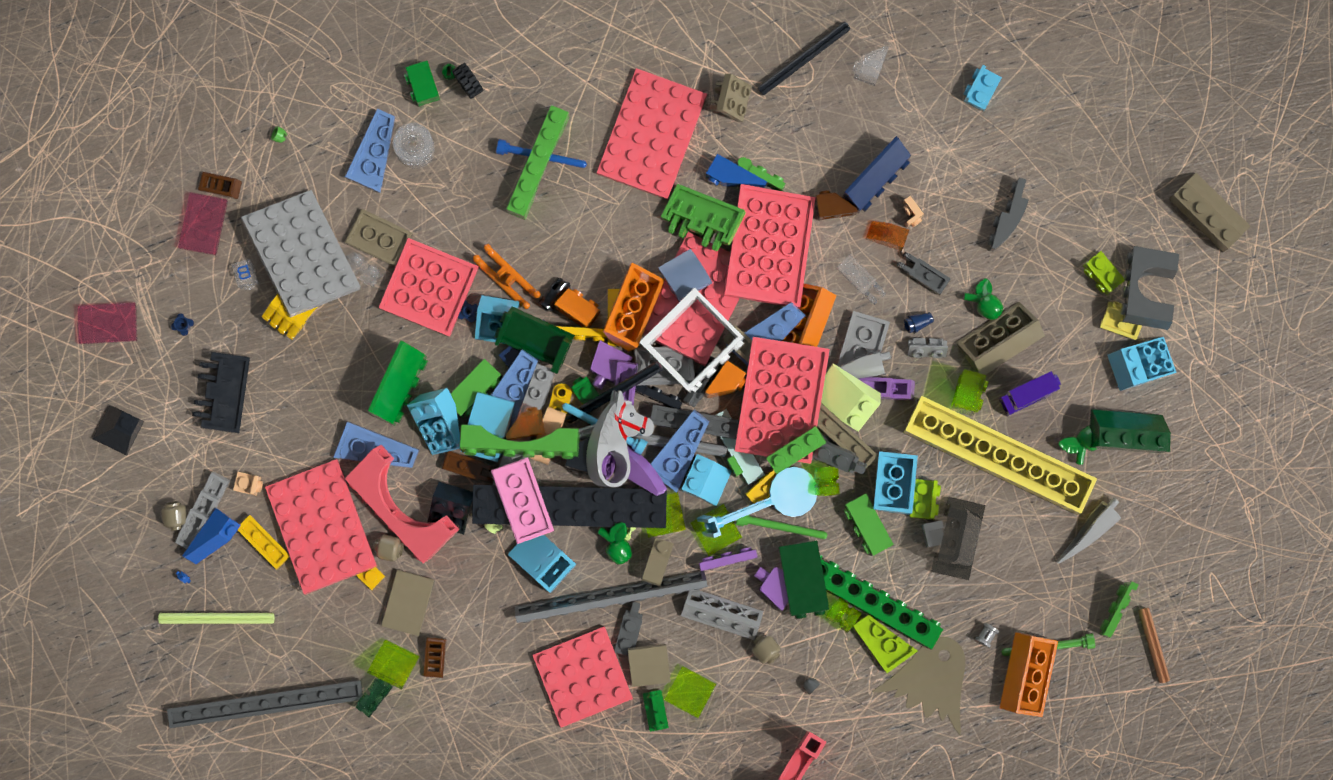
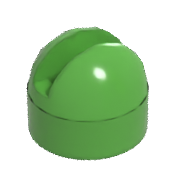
M276 126L272 132L271 140L278 143L284 142L286 140L285 137H287L286 131Z

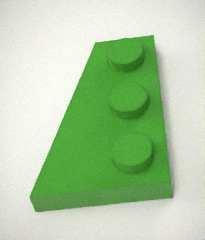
M1130 581L1119 586L1116 593L1118 598L1116 602H1112L1108 610L1110 613L1108 620L1104 619L1100 627L1102 636L1106 638L1112 637L1122 618L1121 609L1124 610L1131 601L1129 594L1132 589L1136 591L1139 584Z

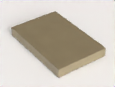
M361 209L345 243L396 267L407 239H411L413 233Z
M397 570L382 626L420 636L435 580Z

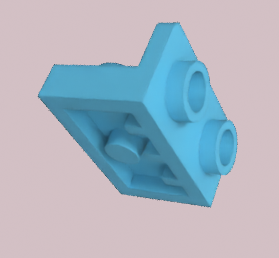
M985 65L981 69H976L972 76L975 79L972 86L968 84L963 94L966 96L964 102L983 112L1002 78L985 69Z

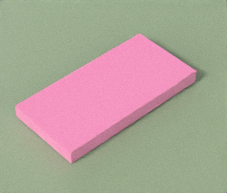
M528 457L491 470L517 544L554 531Z

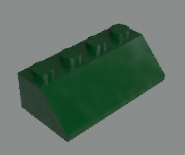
M1091 409L1090 448L1147 453L1170 452L1171 432L1163 415Z

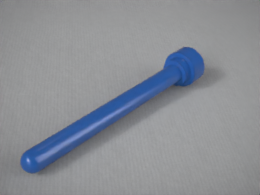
M499 139L496 154L504 155L509 152L529 157L532 150L512 146L510 143H507V140ZM552 154L549 160L580 168L587 166L584 160Z

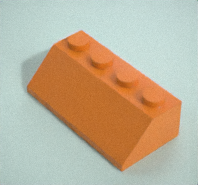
M634 263L630 264L603 330L612 343L628 351L638 348L665 279Z
M803 283L799 309L806 316L782 341L818 347L837 295L823 287Z
M1015 632L1000 709L1018 714L1043 717L1058 645L1057 640Z

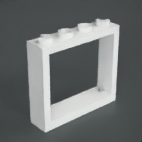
M694 288L640 343L690 393L692 390L696 392L703 385L701 381L705 377L710 378L716 372L715 367L719 363L723 365L730 358L728 354L733 349L737 351L744 344L742 342L744 337ZM698 300L735 339L689 384L651 344Z

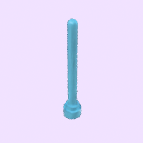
M568 403L562 405L563 410L591 425L596 424L598 420ZM628 437L626 440L627 444L632 446L634 452L639 455L642 454L648 443L642 438L635 440L632 437Z

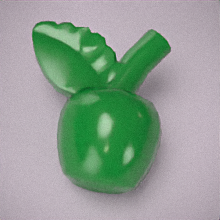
M985 278L977 284L976 294L965 293L964 300L978 303V313L986 319L995 320L1002 314L1004 307L999 298L992 294V284Z
M1090 425L1082 429L1077 438L1066 437L1058 443L1059 447L1065 450V452L1070 454L1077 453L1076 464L1079 465L1084 463L1086 450L1091 452L1097 450L1096 448H1090Z
M617 523L610 529V532L604 528L599 530L598 534L610 543L606 547V554L612 562L621 565L632 557L631 547L625 539L627 536L625 523Z

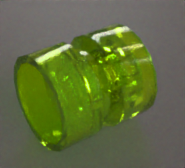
M814 468V479L817 481V484L814 485L815 496L840 495V484L836 482L839 478L838 468Z
M839 597L825 618L832 623L837 622L838 627L848 633L862 613L854 607L849 608L848 603ZM844 613L848 615L846 619L841 618Z

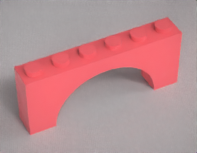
M379 445L371 450L345 480L362 497V500L375 511L376 516L387 524L389 530L400 538L401 543L412 551L414 557L425 563L460 529L447 515L436 522L424 523L408 517L396 506L387 486V473L394 458L382 445Z

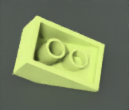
M832 364L825 375L821 403L842 422L859 432L881 404V393L835 364Z

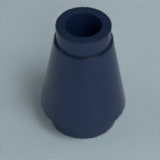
M930 312L909 315L904 319V326L908 333L915 334L933 323L934 319Z

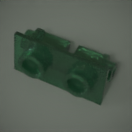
M380 676L375 678L368 688L371 692L370 695L364 693L359 701L356 702V708L370 718L393 686Z

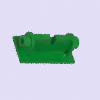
M662 690L643 693L649 731L669 728Z

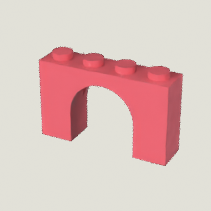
M806 731L778 780H801L812 761L819 756L826 741Z

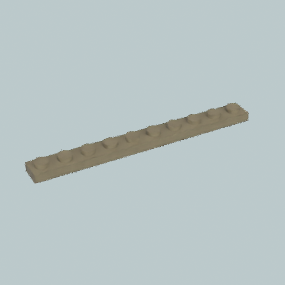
M735 325L734 328L744 337L742 341L744 344L736 352L749 363L752 339ZM730 332L723 338L728 345L735 339ZM821 403L817 426L840 447L856 453L859 461L866 463L868 467L878 454Z

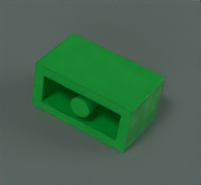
M427 60L406 67L407 73L404 76L407 85H412L413 91H410L413 102L417 101L420 107L440 100Z

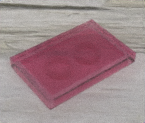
M190 192L178 248L216 256L228 200Z
M136 303L78 306L79 344L137 341Z

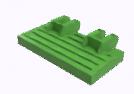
M677 184L661 218L670 222L674 215L668 232L674 234L680 221L683 220L684 222L679 231V237L681 238L685 237L688 230L703 235L706 228H708L702 240V246L704 247L709 245L714 233L718 234L712 246V250L717 252L722 243L730 246L746 212L744 209Z

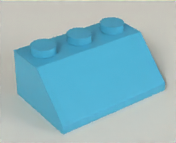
M879 452L874 510L912 514L917 455Z

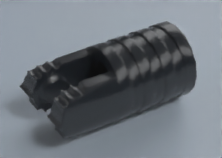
M556 278L538 303L552 313L556 308V301L570 288V283L563 281L562 278Z

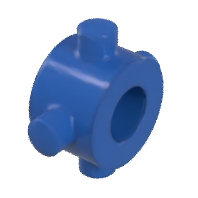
M183 571L176 572V577L185 584L191 582L190 577Z

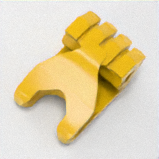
M277 294L263 313L262 318L266 321L271 320L269 324L273 328L279 326L277 330L284 335L285 332H288L286 336L293 340L304 327L307 319L318 307L290 318Z

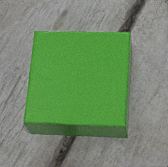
M734 455L726 460L735 477L743 473Z

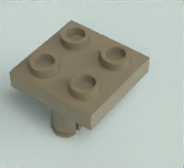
M725 73L723 82L718 81L715 84L720 86L714 88L715 92L720 94L719 100L713 99L711 101L715 105H710V109L712 112H721L737 122H743L747 111L748 99L751 94V85L733 74Z

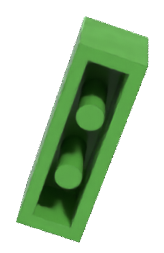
M485 359L451 393L456 404V411L462 418L465 415L468 417L471 414L477 392L487 394L491 388L495 389L501 381L502 375Z
M814 426L767 456L766 459L775 473L778 474L824 445L826 440L817 426Z
M867 494L844 505L846 509L843 511L847 519H852L855 525L853 527L857 537L861 536L864 541L862 546L866 554L870 553L871 556H874L894 545L879 516L873 509Z

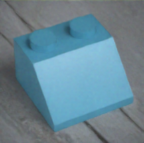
M481 295L477 310L475 339L496 342L497 338L494 335L498 327H502L503 323L500 320L505 311L508 312L512 306L518 309L519 301Z
M697 454L681 491L717 506L732 471L715 461Z

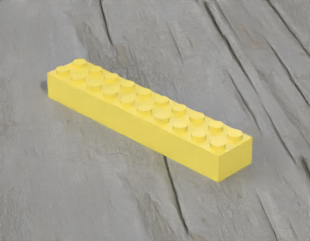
M923 396L919 398L903 432L1076 515L1082 513L1097 481V478Z

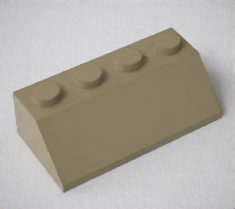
M1197 173L1169 199L1222 252L1228 250L1250 227Z
M1018 302L1004 311L997 319L990 320L956 343L971 367L982 377L1045 335L1039 320L1025 306Z

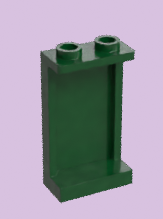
M513 306L508 312L505 311L500 320L503 323L502 327H498L494 335L497 338L495 345L499 346L503 342L520 351L523 349L533 357L553 365L550 371L558 374L575 335Z
M818 541L778 547L790 616H795V619L807 618L806 614L814 613V616L825 615V610L830 609Z

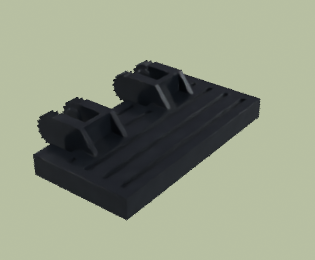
M211 352L210 361H216L218 364L200 362L199 367L217 369L216 376L201 373L198 374L197 378L216 381V383L207 382L205 399H212L213 402L194 400V405L211 407V413L195 411L192 412V416L210 419V421L201 420L200 428L239 434L250 357Z

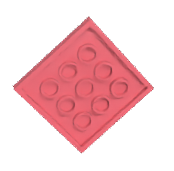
M408 238L379 305V309L450 337L479 266Z
M605 626L533 655L561 728L633 699Z

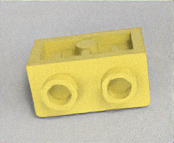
M1116 301L1113 303L1108 302L1100 328L1137 340L1142 326L1123 322V315L1120 314L1122 303Z

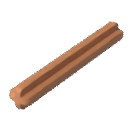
M1140 609L1139 615L1160 683L1169 682L1170 677L1150 609Z

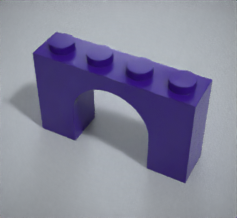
M1051 371L1010 390L999 401L1006 415L1009 416L1048 398L1060 389L1059 385L1061 383L1056 374L1053 375Z

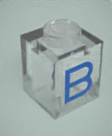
M250 259L231 264L237 286L240 289L250 290L255 288L256 284H259L253 262Z

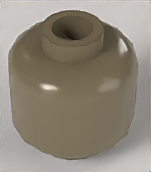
M180 501L165 503V507L161 509L163 525L171 528L172 531L182 529V525L186 523L187 518L185 505L180 504Z
M382 535L379 540L375 541L374 551L377 552L379 559L394 562L402 556L404 545L401 543L400 538Z
M761 635L753 642L755 646L752 652L762 664L768 663L770 665L780 657L781 647L772 636L764 638Z

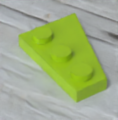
M867 615L853 625L855 631L886 674L918 652V650L888 630V628L870 615Z

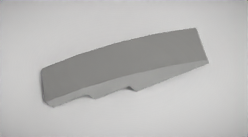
M214 471L210 474L194 507L190 509L186 523L182 526L175 543L186 549L189 547L217 508L230 482L229 479Z

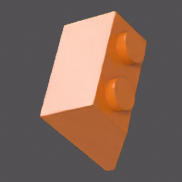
M568 288L556 301V310L582 328H590L600 314L599 305L591 299L587 301L582 298L583 294L578 290L574 289L572 291Z
M727 360L706 390L705 397L712 398L734 394L736 390L741 391L746 383V373Z

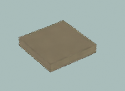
M666 644L628 648L632 687L671 683Z

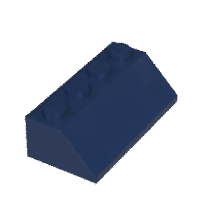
M897 136L844 192L842 198L855 206L858 214L862 210L866 212L872 205L870 201L875 196L879 198L885 191L883 187L887 183L892 184L898 177L896 173L900 169L904 170L911 163L909 161L911 154Z

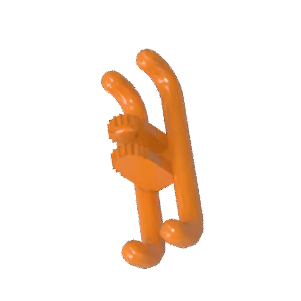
M485 244L483 247L485 252L501 266V269L496 273L479 255H474L473 261L514 301H519V305L523 309H529V302L524 300L511 285L516 281L534 298H539L541 296L540 292L509 265L490 244Z

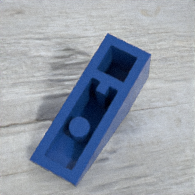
M719 154L716 155L706 172L707 181L715 186L719 184L721 186L740 187L741 184L765 188L767 181Z
M216 508L182 556L195 564L199 563L228 543L241 525Z

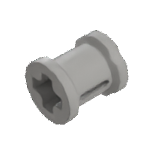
M984 623L983 630L975 640L990 648L991 641L1000 631Z

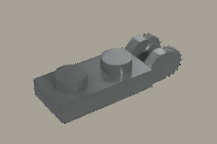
M904 252L903 257L915 265L911 269L904 263L898 262L896 266L933 292L941 295L951 279L920 258L917 259L911 254Z

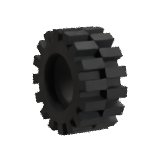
M465 62L452 70L454 77L470 99L484 91Z

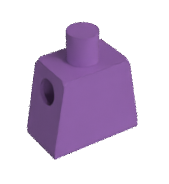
M600 341L590 368V372L596 375L592 385L602 390L606 381L615 384L617 362H632L633 357Z
M760 567L754 577L763 582L759 590L779 610L783 611L788 603L783 570L774 567L771 573Z

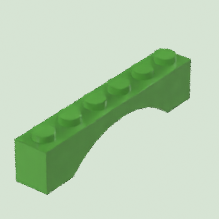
M551 105L508 204L507 212L509 214L526 220L546 166L569 120V112Z
M461 425L460 449L466 455L484 453L486 456L503 454L507 457H514L515 454H522L528 458L542 455L544 458L562 456L564 459H572L573 456H578L580 433L578 429L558 428L543 438L516 442L499 438L488 432L481 425Z

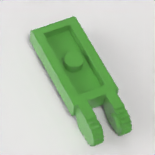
M746 157L738 159V166L767 181V186L777 191L784 190L786 183L783 182V178L775 174L772 176L766 173L767 170L762 166L757 165L755 167L752 165L751 160L746 159Z

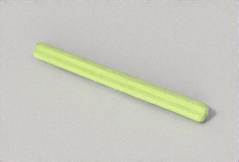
M160 613L158 616L160 624H273L275 620L273 613Z

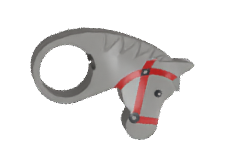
M612 391L610 404L604 409L597 420L587 447L586 464L588 475L592 482L598 486L618 487L622 485L630 474L627 438L632 436L647 437L652 435L654 430L652 420L637 413L632 402L624 400L621 391ZM608 453L614 457L616 462V472L610 481H607L602 474V462Z

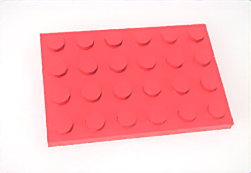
M636 68L597 174L668 200L707 94Z
M744 184L740 185L737 207L744 209L746 214L732 240L724 296L786 306L792 302L797 308H800L816 197Z
M688 232L675 258L689 249L693 251L712 281V284L701 289L699 292L729 321L740 299L724 296L730 252L719 248L716 252L712 250V243L704 247L702 246V238ZM664 280L643 336H646L679 303L666 280ZM696 300L655 342L706 366L725 327Z
M753 337L735 445L736 452L767 457L814 426H817L830 349ZM813 452L797 462L811 464Z
M338 459L265 487L304 595L377 567Z

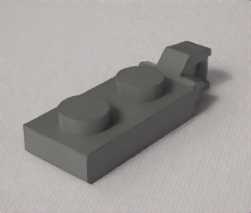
M710 356L706 366L701 365L695 373V378L715 359L714 357ZM719 363L715 367L716 372L710 378L705 377L701 381L703 385L696 392L693 390L690 393L688 392L684 398L688 405L695 407L705 396L706 390L724 364Z
M828 441L816 449L813 455L814 459L852 474L854 471L863 474L867 467L866 463L859 461L856 453Z
M633 602L631 611L626 610L614 650L615 653L628 656V648L636 647L643 620V614L638 613L640 603Z

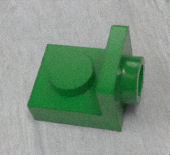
M579 377L572 383L574 386L571 389L582 405L599 395L587 377L584 379Z

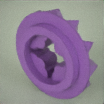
M610 453L602 462V474L606 480L610 478L615 469L614 457Z

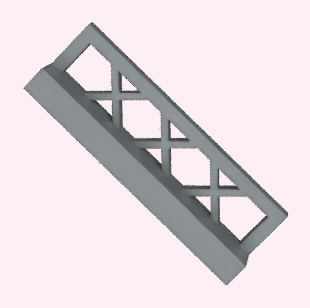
M689 590L681 616L755 640L764 611L700 590ZM691 596L699 597L702 601L691 600ZM710 603H717L720 607H712ZM728 609H736L738 613H731ZM747 615L757 616V621L749 619Z

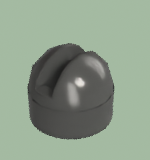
M808 678L803 685L805 691L810 695L820 683L814 678Z

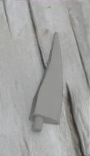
M877 351L861 355L838 367L857 379L885 374L882 361L891 359L889 351L881 354Z
M1115 497L1108 504L1102 501L1090 513L1074 540L1056 561L1058 564L1087 548L1121 519L1120 515L1114 510L1120 503Z

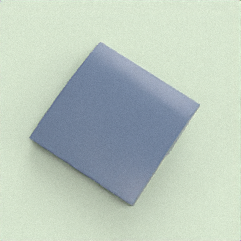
M691 249L658 267L660 274L666 280L670 290L679 302L694 288L700 291L712 284L710 277Z

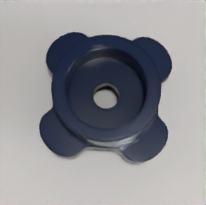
M465 301L458 318L469 320L471 323L475 322L478 305H471Z
M180 313L177 315L174 323L171 324V328L174 331H179L182 336H186L189 333L190 327L194 325V321L187 319L184 314Z

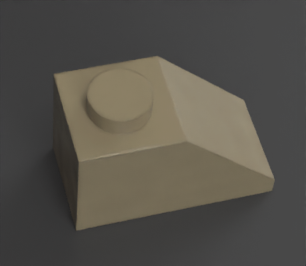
M655 538L642 581L657 586L661 585L674 543Z

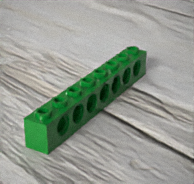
M820 555L821 564L825 568L823 575L828 592L926 648L933 649L943 631V628L940 627L941 623L932 618L930 621L923 618L924 614L916 609L913 611L906 608L907 604L897 599L895 602L889 598L890 594L881 589L879 592L872 588L873 584L866 580L860 582L855 579L856 575L848 570L846 572L839 570L840 566L832 561L827 563L822 560L823 556ZM837 574L842 578L840 585L832 583L831 578L833 575ZM851 584L858 586L859 591L856 595H852L848 591V587ZM867 594L875 596L874 604L869 605L866 603L865 597ZM885 603L892 606L890 614H885L882 611V606ZM901 613H906L909 616L908 623L902 624L899 621ZM920 622L926 626V631L923 634L918 633L916 630V625Z

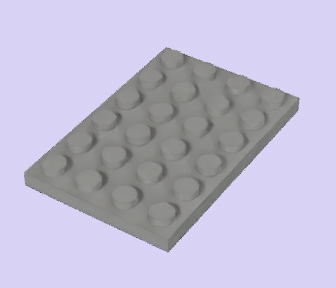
M312 190L241 217V221L290 318L360 290V285Z

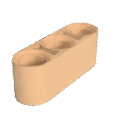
M548 407L536 439L543 438L558 428H562L566 413ZM535 455L530 458L546 465L551 460V458H544L542 455Z

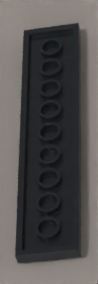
M473 485L472 524L510 525L496 485ZM538 486L552 526L613 527L617 523L623 522L627 528H666L667 490L663 494L656 496L646 489Z

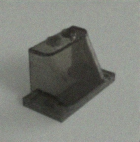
M947 497L943 516L947 517L940 551L934 554L931 572L969 581L986 505Z

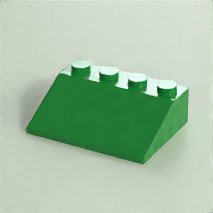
M400 340L368 412L375 418L393 426L396 423H400L404 415L402 410L405 405L407 406L412 398V395H410L411 390L416 388L420 381L418 375L427 366V356Z

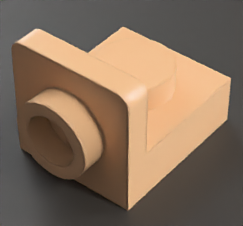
M909 196L903 202L904 211L908 216L912 215L913 217L905 223L907 228L911 225L915 227L921 223V218L924 215L913 198Z
M238 472L233 490L257 496V493H260L262 490L263 481H261L259 476Z

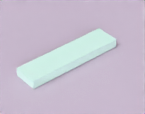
M727 409L715 415L732 419ZM720 437L731 457L734 455L748 485L765 476L753 454L736 452L735 439Z

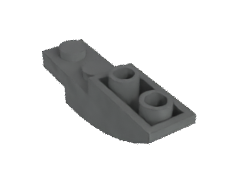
M1019 177L1016 182L1012 183L1010 193H1013L1012 199L1007 201L1005 211H1008V213L1001 212L999 216L995 217L993 227H996L995 233L990 235L988 245H991L990 251L992 252L1009 238L1022 219L1029 199L1022 198L1026 179Z

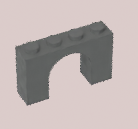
M1134 246L1131 253L1128 252L1126 264H1129L1124 276L1127 286H1124L1122 297L1125 298V304H1122L1120 312L1123 315V322L1168 330L1173 322L1174 305L1147 299L1139 290L1138 280L1149 275L1174 279L1178 271L1179 254Z

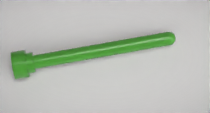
M750 514L736 520V525L742 527L752 524L820 539H826L828 536L824 531L751 517Z
M1089 633L1081 636V639L1058 641L1057 649L1080 646L1087 649H1095L1094 635ZM1012 647L1002 649V655L1010 656Z

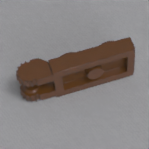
M451 451L447 452L442 466L443 470L493 484V478L482 476V470L484 468L491 472V470L497 469L482 461Z

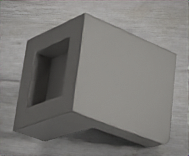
M942 520L921 525L926 548L945 544Z

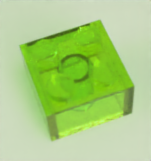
M964 369L959 374L950 409L969 416L978 413L983 405V399H980L983 392H986L988 381L985 380L986 375Z

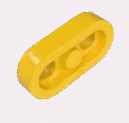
M561 383L554 387L549 404L550 408H559L561 412L566 414L568 412L563 410L562 405L564 403L570 404L572 397L571 388L567 384ZM560 390H565L566 394L564 396H560L558 392Z

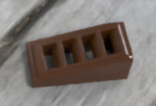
M202 172L198 190L238 199L242 181L236 178ZM211 178L210 186L207 188L208 180ZM216 180H218L217 188H216V190H215L214 188H215ZM224 181H225V182H226L225 188H224V191H222L223 185H224Z
M426 637L424 677L443 678L447 639ZM431 644L441 645V649L431 648ZM430 652H440L441 655L430 656ZM429 659L440 660V664H431ZM429 667L440 668L439 672L428 671Z

